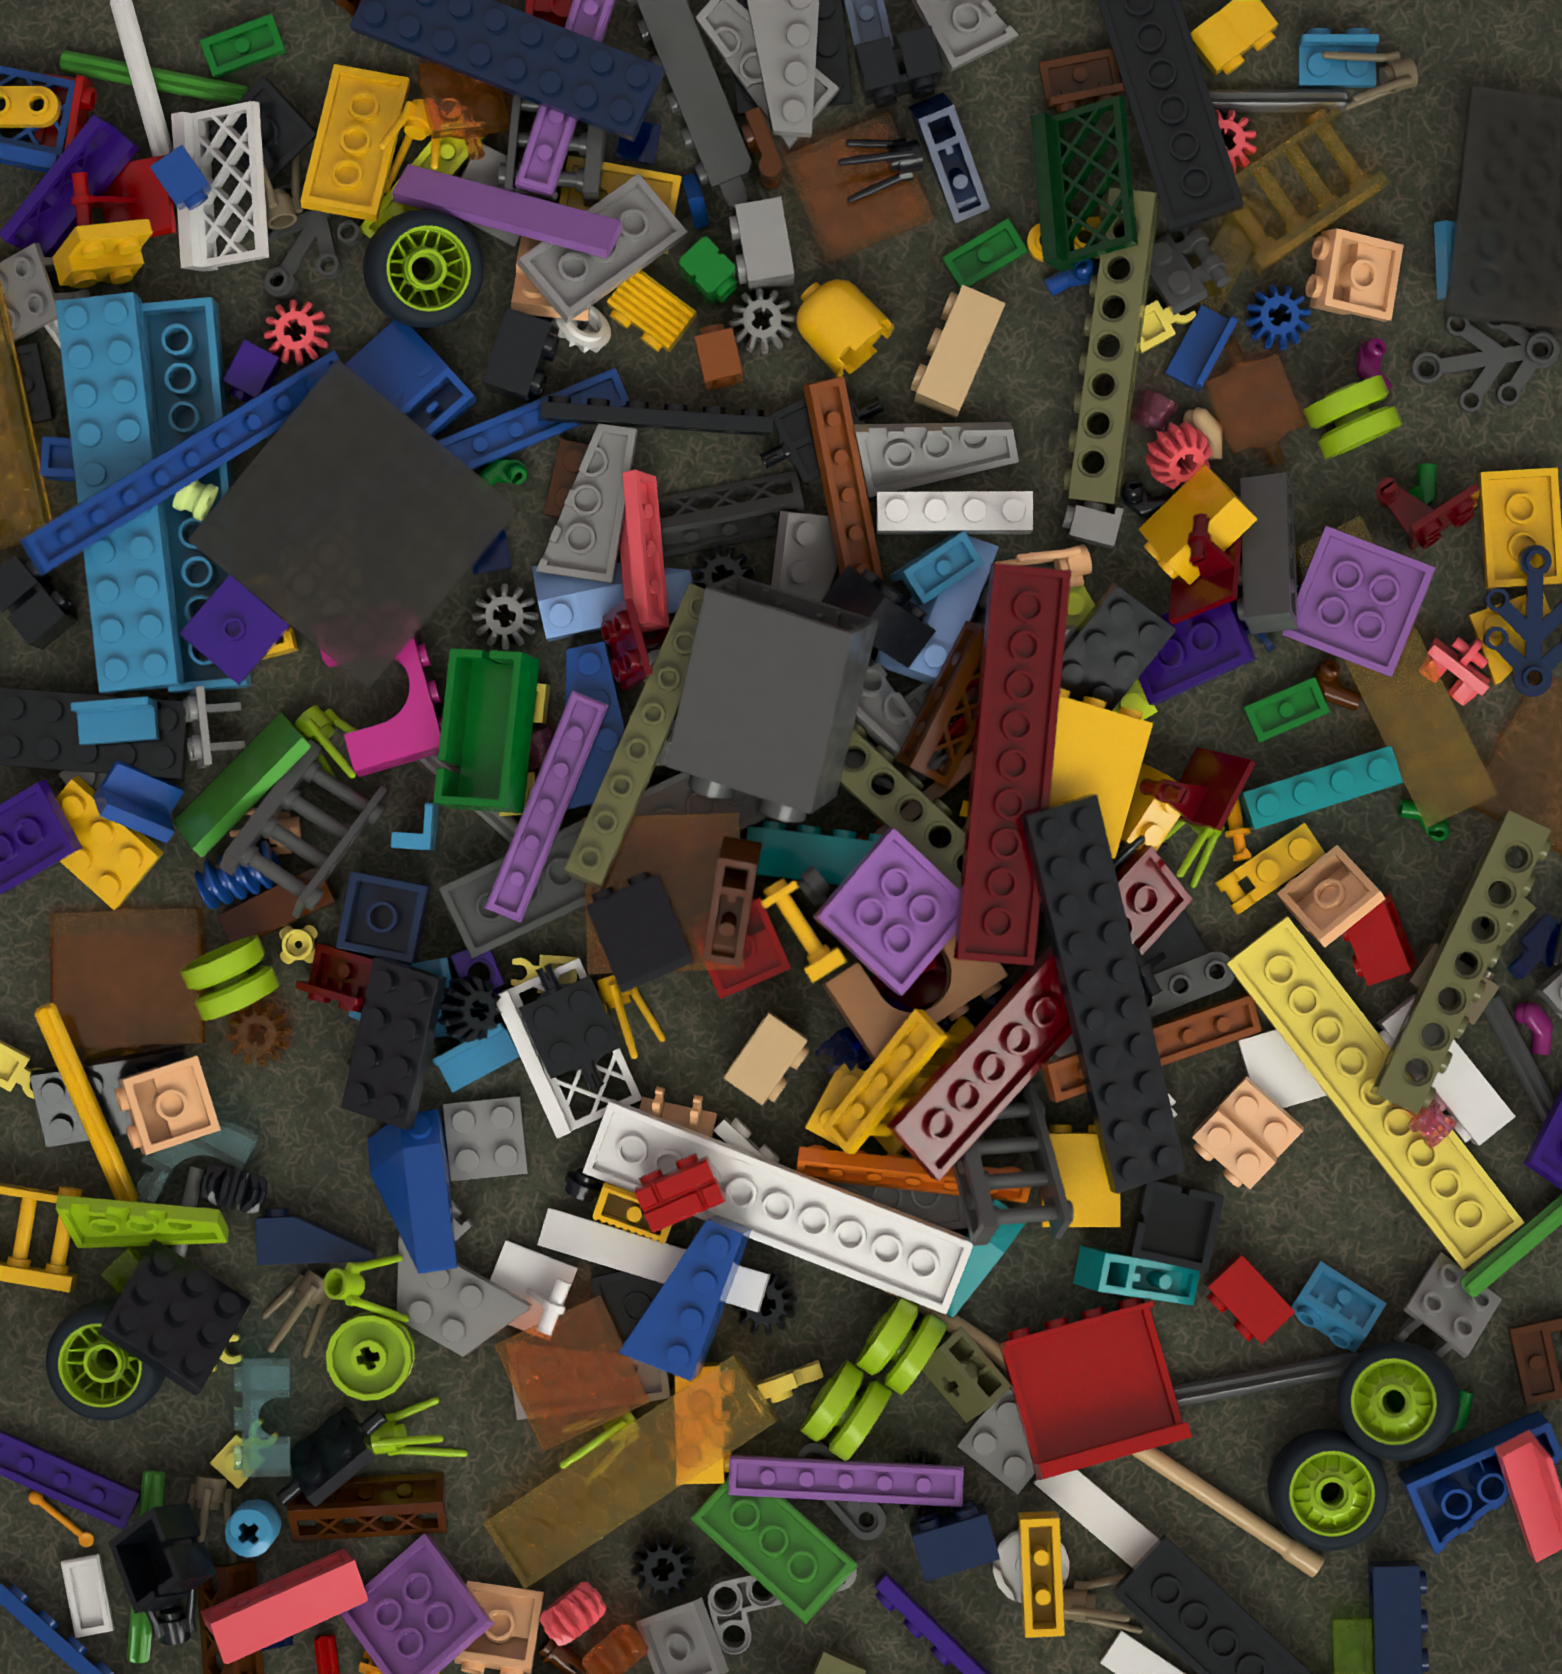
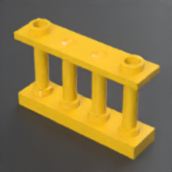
M783 878L764 890L768 898L761 903L766 909L776 902L809 954L807 955L809 964L804 966V970L813 983L845 963L846 960L837 946L830 950L827 944H821L789 894L799 888L795 880L788 884Z
M915 1009L823 1125V1128L846 1153L855 1154L869 1136H874L889 1154H900L905 1147L887 1127V1124L975 1027L965 1016H960L949 1031L945 1033L924 1010Z
M0 1182V1194L22 1198L12 1256H8L7 1262L0 1261V1281L69 1293L74 1291L77 1286L78 1274L70 1273L69 1266L66 1265L71 1236L59 1214L51 1261L46 1263L45 1268L30 1266L31 1259H28L37 1200L57 1203L58 1195L84 1197L82 1196V1189L59 1186V1191L54 1192Z

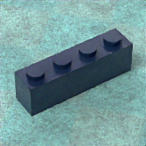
M1415 1560L1368 1561L1371 1674H1423V1672H1428L1427 1648H1422V1633H1427L1428 1631L1426 1609H1421V1594H1426L1427 1592L1425 1570H1420V1566Z

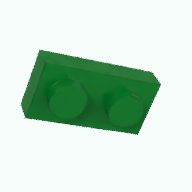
M272 13L199 40L214 79L287 53Z
M1007 218L942 257V262L960 290L962 285L969 288L1024 256L1028 253V250L1011 221Z
M1315 677L1242 708L1257 743L1330 713Z

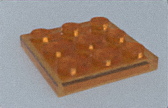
M889 112L783 156L785 166L827 265L934 220L915 172H912L913 180L899 182L856 202H847L848 196L898 174L897 171L890 172L888 161L846 166L838 164L840 158L887 152L886 148L846 146V140L900 139Z
M601 1294L564 1311L563 1315L559 1314L551 1336L537 1331L538 1324L494 1344L543 1452L650 1402L630 1357L619 1353L624 1343Z

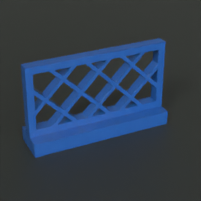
M0 65V75L7 77L0 81V86H9L18 79L27 81L29 86H36L35 82L45 84L44 87L50 90L55 87L68 89L66 102L62 105L60 116L62 115L61 124L58 120L54 123L59 132L55 148L39 143L34 133L41 128H24V131L12 139L4 137L0 132V164L47 173L65 151L76 81ZM38 99L41 105L44 107V100ZM27 137H30L33 143L25 142L23 140Z

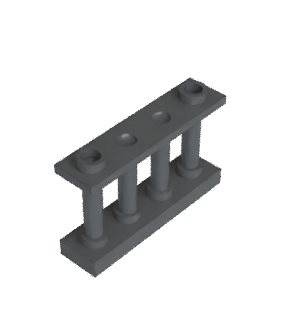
M514 94L507 163H500L498 177L499 186H503L505 190L512 192L516 191L515 181L519 171L520 147L526 148L531 132H521L523 111L538 112L540 106ZM588 125V132H581L580 136L573 135L568 151H578L580 156H586L585 169L578 168L577 172L561 171L557 184L558 187L576 188V192H583L584 206L589 207L600 201L606 131L592 125Z
M311 739L308 740L311 745L310 749L277 781L225 850L219 866L220 869L231 876L234 875L240 865L245 868L251 866L298 897L291 914L297 919L306 908L312 911L317 906L325 892L320 888L367 824L370 823L375 826L387 806L382 804L387 789L383 786H380L372 799L369 800L321 769L322 764L318 762V758L323 747ZM303 781L309 784L313 781L359 811L360 815L352 826L348 828L300 796L301 792L297 789ZM284 808L287 811L294 810L340 840L330 856H327L279 824L280 820L276 817ZM261 837L267 840L271 837L317 867L319 871L307 885L258 853L259 848L255 845Z
M1027 1083L1017 1102L1009 1103L995 1118V1120L1021 1118L1026 1136L980 1140L978 1137L952 1166L973 1246L988 1245L1000 1225L1049 1221L1053 1239H1061L1073 1221V1205L1066 1198L1044 1118L1046 1112L1043 1098L1038 1096L1035 1083ZM1030 1152L1035 1171L989 1174L987 1171H984L981 1156ZM1039 1186L1045 1205L998 1209L997 1206H993L990 1190Z

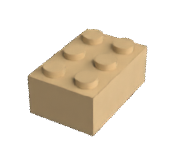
M962 285L959 294L950 293L941 319L947 322L943 330L935 328L926 351V355L931 356L929 364L926 366L920 363L911 384L910 390L916 392L914 402L955 420L957 419L1006 303L965 285Z
M769 1010L726 1071L724 1079L761 1105L764 1104L767 1098L774 1103L787 1084V1079L783 1077L790 1066L797 1070L809 1053V1047L805 1045L808 1041L807 1036Z

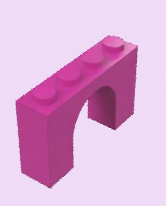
M403 598L367 608L366 610L356 611L313 624L322 659L329 668L364 657L379 655L398 661L405 667L409 677L410 687L407 701L395 717L384 723L344 734L354 772L359 777L439 754L442 718H439L435 704L442 701L436 681H429L425 667L431 666V661L425 643L418 645L415 630L421 629L415 607L408 608Z

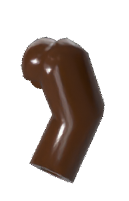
M1324 660L1316 667L1314 677L1325 701L1356 711L1361 702L1362 694L1343 687L1338 677L1339 665L1333 660Z

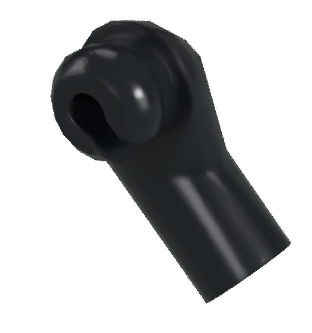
M1138 480L1127 481L1121 492L1124 504L1137 515L1145 518L1151 517L1174 495L1171 493L1153 497L1142 488V483Z

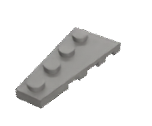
M911 0L924 26L932 27L937 50L949 72L1004 46L1019 36L1011 25L1007 26L996 14L997 10L988 0Z
M780 511L771 586L821 602L829 592L838 565L829 516Z

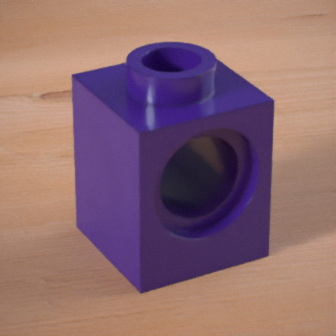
M244 340L223 381L232 387L229 391L230 395L246 403L270 388L283 362L279 357Z
M468 949L451 956L459 978L470 975L471 966L476 962H482L489 967L491 972L488 982L493 984L492 993H500L498 987L506 984L493 950L473 959Z

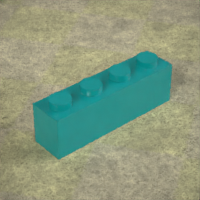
M1391 745L1242 792L1239 798L1250 830H1255L1403 783Z
M763 820L762 828L748 826L746 840L762 843L757 875L801 880L800 874L812 865L828 884L840 885L882 835L869 833L868 841L856 839L857 832L834 829L833 836L820 835V827L798 825L797 832L786 831V823Z

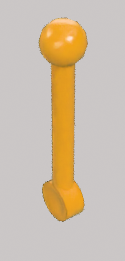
M35 1490L29 1493V1502L33 1505H40L79 1537L78 1541L81 1546L90 1547L93 1544L94 1535L91 1532L81 1530L43 1499L42 1493Z

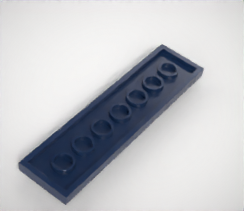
M361 0L350 23V27L354 32L632 142L636 139L665 74L664 67L494 0Z

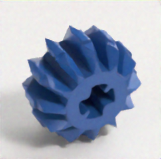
M1270 285L1268 288L1269 298L1263 292L1258 291L1254 297L1259 305L1249 303L1246 307V311L1249 314L1257 317L1247 319L1244 322L1245 327L1252 328L1258 326V330L1252 334L1251 339L1257 341L1262 335L1266 336L1267 338L1263 344V348L1269 350L1273 345L1274 339H1277L1278 349L1285 351L1287 349V339L1294 345H1297L1301 341L1297 331L1307 332L1310 328L1309 324L1300 319L1308 317L1311 314V310L1309 308L1298 309L1297 307L1304 301L1305 297L1300 294L1294 300L1290 299L1289 297L1292 293V287L1286 286L1282 295L1279 296L1276 285ZM1277 309L1284 312L1282 318L1287 317V322L1283 321L1279 326L1272 324L1271 322L1274 318H1269L1268 316Z

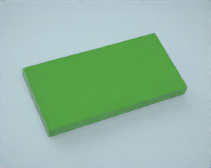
M282 712L173 821L191 849L200 857H204L310 749L311 745Z
M728 1476L724 1483L718 1487L690 1518L691 1521L806 1625L854 1572L858 1564L785 1498L728 1495Z

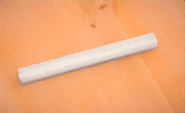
M110 0V6L152 157L167 155L173 151V146L132 0Z

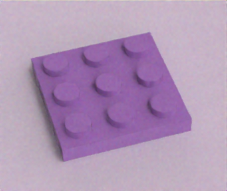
M1325 526L1297 596L1298 629L1284 630L1282 635L1386 676L1393 677L1436 568Z
M888 828L813 917L894 993L903 996L956 933L960 890L894 828Z
M425 1533L364 1586L368 1597L367 1602L340 1614L382 1674H438L494 1624L431 1536Z

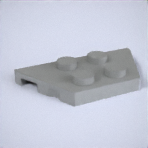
M401 1236L398 1239V1254H401L403 1259L398 1262L397 1311L409 1317V1321L404 1324L460 1356L468 1355L487 1339L496 1335L512 1321L531 1309L533 1304L458 1262V1268L418 1274Z

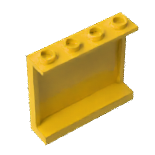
M1060 688L1049 806L1085 795L1096 794L1112 859H1115L1153 723L1141 720L1143 713L1133 709L1120 707L1119 713L1105 709L1107 702L1087 696H1084L1083 702L1069 699L1070 691ZM963 800L959 816L967 818L968 801Z

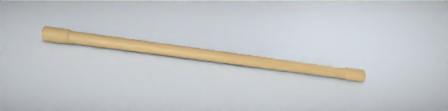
M884 1291V1292H886V1293L889 1294V1295H893V1296H895V1297H897V1298L899 1297V1296H897V1295H895V1294H892V1293H889V1292H887V1291ZM918 1304L920 1314L923 1316L933 1314L948 1324L947 1332L952 1333L962 1326L986 1356L1006 1370L999 1342L957 1314L951 1318L947 1314ZM1152 1448L1131 1454L1281 1554L1286 1561L1313 1578L1322 1567L1325 1560L1324 1557L1298 1540L1290 1538L1159 1449Z

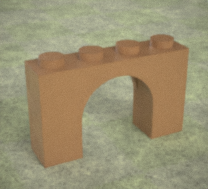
M956 933L940 950L947 972L944 990L938 1000L924 1010L935 1023H938L947 1016L951 1022L971 1009L967 1004L978 995L983 1000L992 996L1003 988L999 981L1008 976L1000 963L955 959ZM859 962L852 964L822 984L872 1062L875 1061L912 1013L898 1010L889 1005L881 997Z

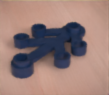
M1529 545L1523 548L1518 556V566L1527 575L1526 618L1509 602V595L1504 589L1491 588L1484 595L1485 606L1492 611H1496L1525 641V657L1508 642V634L1503 628L1495 626L1488 628L1483 634V642L1487 648L1496 650L1514 669L1513 682L1516 689L1530 697L1540 696L1550 688L1553 678L1551 670L1562 661V633L1560 642L1541 657L1542 641L1562 623V597L1561 601L1542 619L1543 575L1549 570L1552 559L1549 551L1539 545ZM1536 553L1540 554L1543 559L1542 565L1539 568H1533L1530 564L1531 556ZM1495 592H1499L1503 596V602L1498 607H1494L1490 602V597ZM1494 631H1498L1502 635L1501 643L1493 646L1489 641L1490 634ZM1532 670L1538 671L1540 675L1539 681L1534 685L1529 684L1527 681V675Z

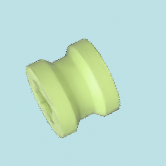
M196 480L176 493L172 507L179 511L187 510L192 513L193 518L202 522L216 499L218 487L211 483L204 485L199 480Z

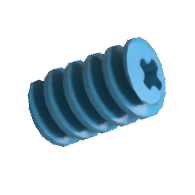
M261 1499L247 1500L242 1503L231 1515L225 1528L226 1541L231 1550L240 1556L248 1558L256 1557L266 1552L280 1533L282 1522L278 1510L268 1501ZM256 1524L259 1529L252 1532L248 1526Z

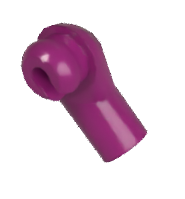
M1372 338L1369 341L1363 342L1358 350L1356 372L1363 381L1377 375H1382L1387 389H1389L1393 385L1380 371L1382 355L1386 353V346L1381 339Z
M1532 1001L1528 1002V1004L1524 1002L1519 1003L1515 1007L1514 1018L1518 1023H1526L1533 1031L1531 1053L1550 1055L1553 1029L1552 1020L1539 1004Z

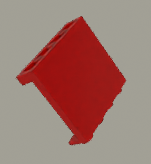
M1139 1297L1117 1302L1119 1306L1117 1311L1105 1314L1102 1306L1081 1312L1083 1319L1081 1321L1068 1324L1067 1317L1055 1319L1044 1323L1045 1331L1031 1334L1030 1327L1007 1333L1009 1341L999 1343L1037 1480L1047 1479L1192 1437L1188 1422L1183 1423L1151 1314L1150 1307L1154 1306L1153 1301L1142 1303Z

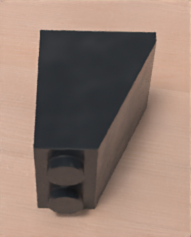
M648 870L628 878L629 887L615 892L613 887L610 886L592 894L593 903L586 905L621 993L697 960L660 875L656 874L651 877Z

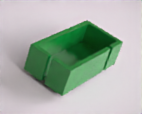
M450 648L438 760L460 767V774L444 768H437L433 803L450 809L523 814L539 659L523 652L490 650L488 653L484 650Z

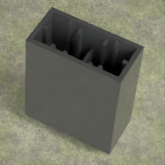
M732 575L706 587L666 767L690 774L689 788L701 795L727 799L734 796L736 789L762 798L760 811L771 818L785 822L805 821L807 813H813L837 797L879 620L737 575Z

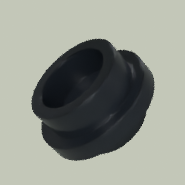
M578 1168L576 1172H567L565 1191L569 1195L585 1202H592L595 1195H600L602 1185L598 1182L597 1178L582 1173L583 1168Z

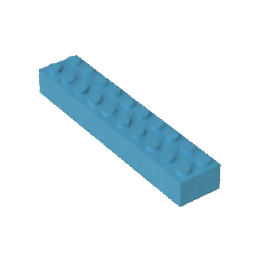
M134 292L55 301L78 504L159 455L142 301ZM164 501L83 550L99 692L107 695L185 686Z
M212 297L142 303L159 455L228 414L226 383L223 381L225 372L219 304ZM232 459L198 479L204 485L211 483L218 487L216 499L202 522L193 518L191 512L187 510L179 511L172 507L176 493L164 500L179 633L230 574L238 581L243 580ZM179 634L185 686L169 687L168 692L174 694L188 693L198 686H204V691L252 687L251 673L241 685H238Z

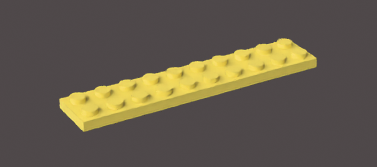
M1288 916L1282 918L1231 958L1232 960L1227 965L1235 974L1236 979L1252 997L1256 1005L1462 1270H1465L1525 1223L1432 1102L1427 1109L1421 1108L1419 1114H1416L1370 1093L1390 1048ZM1405 1068L1406 1076L1408 1077V1079L1413 1081V1077Z

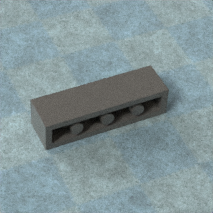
M1286 472L1240 478L1241 493H1236V495L1254 514L1257 520L1240 536L1242 538V562H1240L1238 584L1243 586V597L1237 598L1240 621L1245 620L1251 634L1298 629L1293 486Z

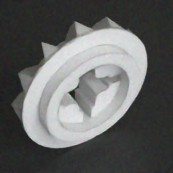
M593 305L590 307L589 320L582 321L584 322L583 331L577 328L578 324L581 323L580 320H571L566 324L561 318L553 319L552 325L559 329L557 337L566 338L569 341V347L576 345L583 353L589 349L597 353L610 340V325L605 316Z

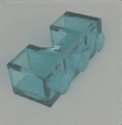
M290 1358L242 1359L241 1368H234V1391H241V1407H234V1430H241V1446H234V1470H241V1478L290 1477V1437L271 1436L261 1428L259 1423V1412L264 1403L274 1399L290 1398Z

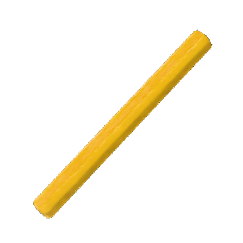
M47 1003L38 1007L35 1011L36 1020L115 1200L141 1202L54 1003Z

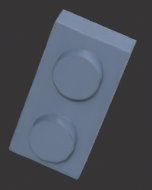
M843 0L854 51L857 44L890 36L892 48L894 49L884 0Z

